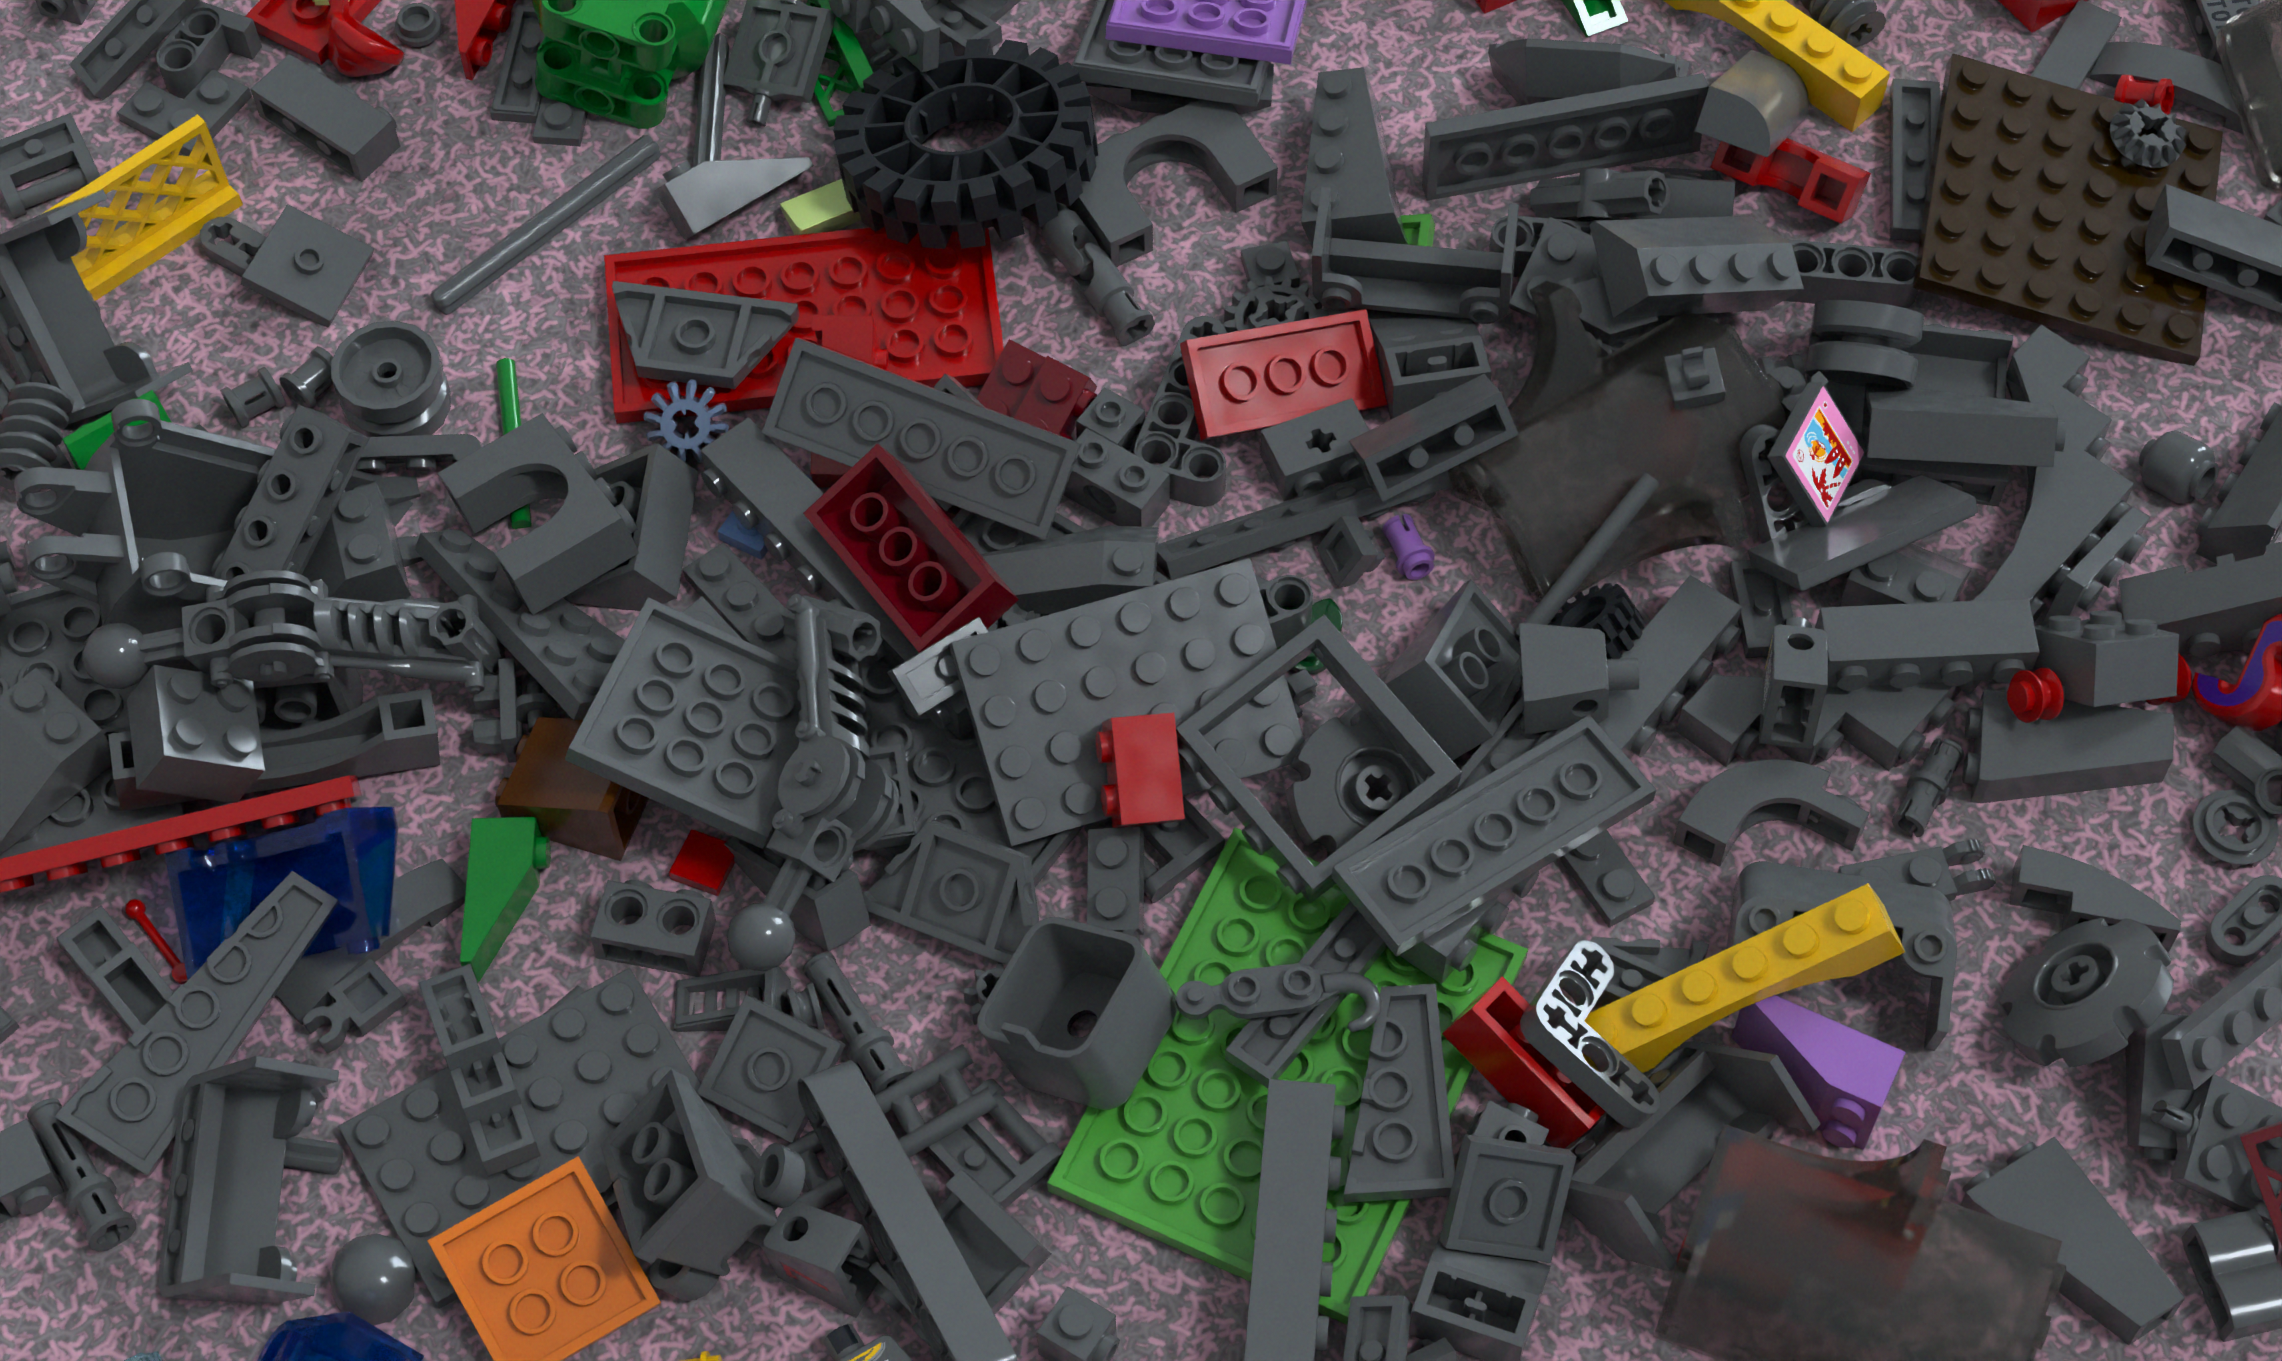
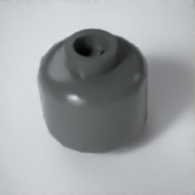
M2179 431L2166 432L2157 440L2151 439L2146 443L2139 456V465L2142 466L2141 476L2143 484L2148 489L2178 504L2192 502L2195 498H2204L2210 492L2218 477L2219 467L2215 463L2213 449Z

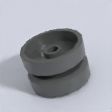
M1852 300L1818 301L1814 305L1811 330L1820 337L1832 341L1818 342L1808 348L1805 374L1812 377L1820 371L1830 382L1865 387L1866 383L1912 388L1915 386L1918 360L1910 353L1896 348L1912 347L1921 341L1925 316L1907 308L1875 302Z
M396 320L374 322L355 330L339 344L331 361V379L340 399L344 417L350 428L367 437L432 435L444 424L451 409V391L443 371L439 350L429 334L413 324Z

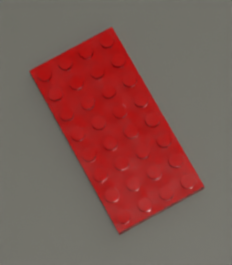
M885 227L876 232L871 228H860L604 255L613 404L617 424L645 421L644 414L646 411L663 413L664 411L657 407L651 398L655 393H659L671 402L672 399L668 393L667 385L673 381L638 377L612 289L613 281L798 304V322L735 389L697 384L695 397L701 399L705 390L712 387L715 390V394L707 403L708 407L711 408L719 403H725L727 407L726 412L771 408L795 338H801L817 344L815 331H812V315L873 316L880 349H888V371L932 388L944 374L954 377L963 387L984 385L1004 349L988 228H985V246L961 249L958 232H952L945 249L922 248L919 233L908 244L887 238ZM676 382L681 396L686 395L687 383ZM680 410L674 416H696V413L688 410L686 415H683L682 410Z

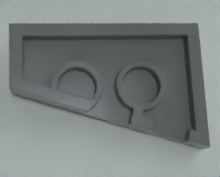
M2133 506L2066 576L2041 625L2049 624V617L2066 615L2080 617L2084 611L2087 612L2093 606L2104 586L2110 588L2121 574L2126 562L2131 565L2142 552L2148 539L2141 534L2150 519L2149 515Z

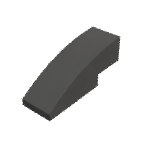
M2025 845L2022 846L2013 867L2010 905L2063 914L2061 931L2093 919L2103 918L2108 926L2115 925L2125 918L2132 919L2150 928L2167 952L2170 951L2180 932L2181 921L2155 900L2125 881L2092 865L2059 853Z
M102 905L56 937L59 947L132 1035L142 1024L145 1025L174 993L134 942H130Z

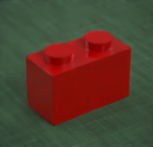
M1174 712L1115 717L1102 722L1103 731L1096 733V753L1098 762L1100 764L1106 763L1108 784L1101 786V804L1104 816H1111L1112 828L1175 823L1184 820L1185 814Z

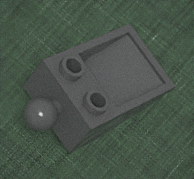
M1366 309L1390 419L1410 411L1482 374H1485L1491 381V368L1481 334L1471 319Z

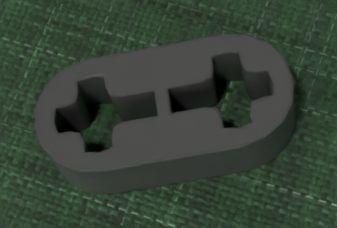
M217 217L204 224L200 230L199 238L209 259L242 277L251 263L248 254L254 257L266 236L233 218ZM230 235L235 246L223 240L215 244L214 239L217 237L225 239Z

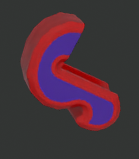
M2282 614L2272 616L2264 621L2236 684L2194 672L2191 689L2196 703L2226 725L2233 728L2241 726L2247 731H2262L2278 724L2282 720Z

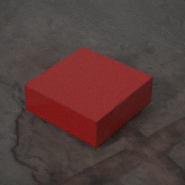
M691 829L669 871L670 879L719 896L735 864L734 855L724 845L726 841Z

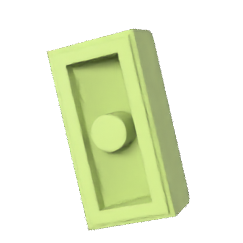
M842 179L780 203V208L794 235L836 231L861 221L860 213H854L847 201Z

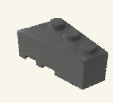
M2282 542L2266 545L2267 554L2236 562L2233 553L2216 557L2217 566L2186 573L2184 565L2121 579L2118 583L2117 611L2122 613L2123 621L2129 619L2157 621V629L2179 634L2178 654L2180 655L2191 654L2196 657H2209L2218 652L2245 651L2250 653L2264 621L2272 616L2282 614Z

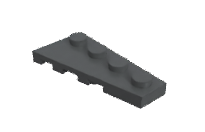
M1436 984L1381 987V1012L1374 1024L1351 1161L1345 1185L1344 1203L1447 1197L1451 1193L1455 1167Z

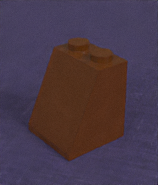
M538 717L531 733L524 734L518 744L516 765L510 778L504 777L498 786L495 805L499 809L501 818L536 817L542 837H549L550 841L621 861L649 798L565 761L568 748L583 720Z

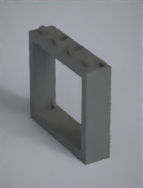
M1325 615L1313 622L1176 728L1178 754L1184 762V768L1191 775H1195L1197 772L1201 774L1211 786L1208 789V794L1215 805L1225 815H1229L1231 812L1235 814L1245 826L1242 829V834L1248 844L1259 855L1267 852L1280 867L1276 870V874L1285 887L1289 886L1296 895L1301 892L1310 904L1336 884L1331 878L1333 866L1436 806L1458 788L1462 771ZM1312 652L1424 780L1422 784L1316 867L1313 866L1203 737Z

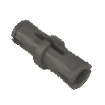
M1941 738L1933 740L1923 764L1919 770L1912 772L1906 784L1907 788H1909L1907 795L1892 819L1893 826L1900 833L1912 837L1913 831L1916 828L1915 836L1921 837L1936 807L1945 802L1950 792L1948 787L1949 781L1964 757L1963 749L1956 742L1947 738L1944 739L1943 744Z

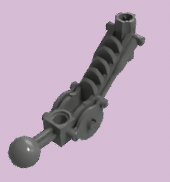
M286 570L253 571L234 577L226 583L225 587L212 585L206 588V603L181 607L183 627L143 634L138 628L125 623H107L92 632L84 642L82 660L87 674L95 683L112 689H126L139 683L149 671L151 665L187 659L203 673L210 674L211 684L219 688L231 685L233 678L273 682L289 680L305 674H313L315 680L327 682L334 678V667L388 671L404 678L465 683V688L471 694H478L485 690L484 675L495 673L499 667L498 659H505L504 645L479 619L476 596L465 594L459 597L458 601L449 603L411 599L377 602L328 597V586L322 580L310 582L305 576ZM307 622L308 628L295 624ZM226 629L223 637L219 641L212 643L215 635L219 631Z
M794 594L788 599L786 608L781 615L785 626L783 633L797 642V647L794 649V657L798 662L796 680L800 683V689L797 691L798 702L801 703L802 710L799 711V723L796 726L795 735L799 738V747L784 765L779 778L778 797L783 809L779 810L773 817L772 825L776 830L766 846L785 859V862L764 901L741 908L730 920L727 932L729 952L744 968L754 971H768L778 967L792 954L795 931L794 923L789 916L812 874L835 882L840 872H845L851 867L854 851L871 846L885 834L893 823L899 807V790L895 781L890 778L887 770L870 759L869 744L865 742L864 735L867 734V723L863 720L862 713L866 709L865 701L861 699V692L864 690L863 680L859 677L858 661L869 655L874 656L883 641L879 630L881 622L868 613L800 594Z

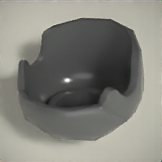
M377 1233L359 1236L344 1244L342 1250L337 1251L330 1272L331 1291L336 1306L349 1321L366 1326L391 1322L411 1304L414 1298L416 1269L412 1261L413 1256L399 1239Z

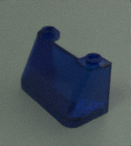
M343 808L323 813L324 817L317 818L314 823L251 839L222 842L214 847L207 848V850L184 848L165 853L187 980L207 961L206 959L225 939L230 938L237 931L239 925L292 871L339 901L338 906L302 958L347 947L348 955L362 954L381 949L379 939L390 936L398 837L395 808Z

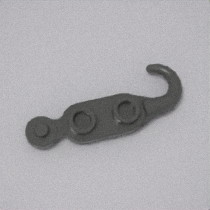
M1294 963L1235 971L1229 974L1217 986H1210L1202 981L1186 982L1177 992L1176 1006L1184 1017L1193 1020L1205 1018L1217 1009H1223L1236 1018L1251 1019L1312 1010L1315 1006L1338 994L1354 993L1361 996L1366 1004L1364 1014L1348 1024L1349 1031L1356 1032L1366 1029L1376 1021L1381 1012L1382 1000L1378 988L1369 978L1359 973L1331 972L1306 964Z

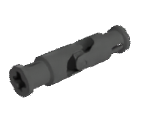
M1056 202L1058 216L1040 226L1042 229V239L1059 262L1065 266L1069 275L1100 317H1106L1114 327L1116 339L1122 346H1127L1149 335L1155 325L1152 314L1148 310H1142L1133 298V288L1106 252L1098 245L1095 237L1078 214L1073 210H1068L1064 204Z

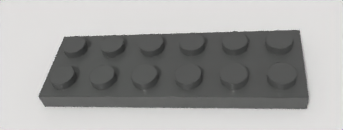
M1701 73L1675 77L1662 81L1630 85L1623 88L1425 123L1422 188L1426 200H1435L1539 181L1540 179L1580 173L1583 169H1605L1700 151L1702 134L1695 132V128L1709 89L1705 76Z
M795 338L762 431L763 434L851 467L878 443L907 468L931 497L1042 539L1048 538L1082 443L801 338Z
M1588 715L1333 866L1331 878L1397 957L1654 801L1657 789L1591 715Z

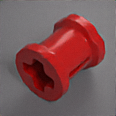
M2124 74L2119 78L2116 85L2114 100L2134 105L2142 98L2149 107L2161 103L2162 112L2168 115L2171 113L2174 103V84L2168 78H2162L2159 82L2135 80L2132 75Z

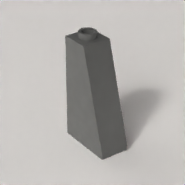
M1866 383L1862 436L1867 458L2053 467L2055 451L2063 452L2066 424L2065 421H2058L2053 405Z

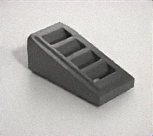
M779 966L768 971H754L746 968L677 980L674 1029L677 1032L728 1031L740 1007V991H748V995L762 1001V991H765L764 1003L790 1015V1004L786 989L791 988V981ZM705 992L703 1013L694 1014V1001L692 1015H689L690 993ZM717 992H726L725 1009L717 1010Z

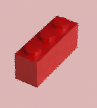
M1502 976L1472 1001L1442 1034L1509 1103L1518 1104L1537 1114L1539 1118L1536 1123L1549 1129L1545 1140L1552 1147L1564 1149L1590 1130L1606 1111L1528 1042L1521 1030L1520 1020L1529 1003Z

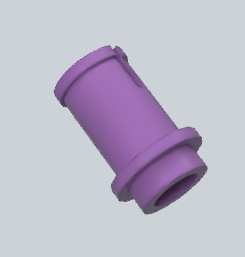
M1408 514L1402 515V520L1405 524L1403 527L1399 515H1396L1384 524L1382 530L1397 557L1396 568L1400 574L1406 575L1410 580L1421 579L1433 570L1435 554L1431 547L1424 545L1412 517Z

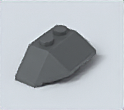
M1527 38L1508 41L1503 45L1497 43L1490 44L1488 49L1493 76L1520 106L1679 77L1676 56L1669 54H1660L1659 56L1650 50L1624 44Z

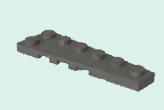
M292 871L239 925L237 931L219 945L206 959L207 961L184 985L181 984L167 999L164 1006L145 1025L142 1024L128 1039L125 1046L106 1065L103 1064L55 1115V1118L150 1177L175 1141L179 1104L187 1081L193 1075L228 1065L334 912L339 901Z

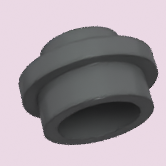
M412 3L403 7L399 11L395 22V31L398 39L405 45L412 47H421L434 42L442 30L439 15L430 6L423 3Z

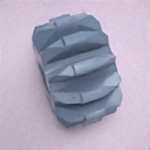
M696 380L688 381L686 395L681 396L676 382H670L667 388L672 399L671 402L659 393H655L651 398L652 402L664 412L646 411L644 414L645 421L660 424V427L647 432V440L655 441L664 436L666 441L661 446L670 451L672 446L679 448L677 457L685 462L687 449L692 448L695 459L698 463L703 462L701 454L703 447L701 443L708 445L717 439L709 432L726 433L729 430L728 423L713 421L712 417L722 415L727 411L726 404L719 403L711 408L708 407L707 403L715 394V390L712 387L705 390L701 399L695 397L697 389ZM682 410L683 415H686L688 410L695 412L697 418L694 424L699 430L693 434L690 429L685 434L679 432L676 429L679 420L674 414Z

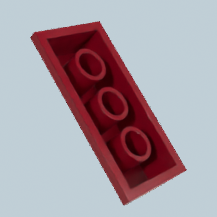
M878 443L803 513L918 652H921L977 617H980L986 629H988L1019 600L907 468Z

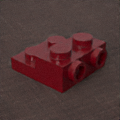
M1009 339L976 399L985 408L1073 440L1071 434L1076 427V420L1096 398L1097 394L1094 392L1097 389V385L1090 377L1049 356L1044 357Z

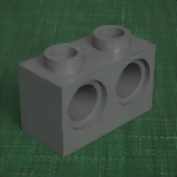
M607 880L590 939L598 959L700 977L715 928L716 917L711 899L705 898L696 891L681 889L676 892L654 889L651 885L639 880H627L625 883ZM625 917H640V919L633 924H619V922ZM681 925L692 926L684 934L675 935L670 933L674 928Z

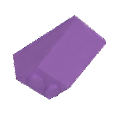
M1776 995L1740 1009L1731 1037L1741 1049L1778 1055L1821 1123L1817 1129L1822 1131L1823 1137L1838 1147L1851 1148L1854 1145L1863 1150L1866 1147L1906 1053Z

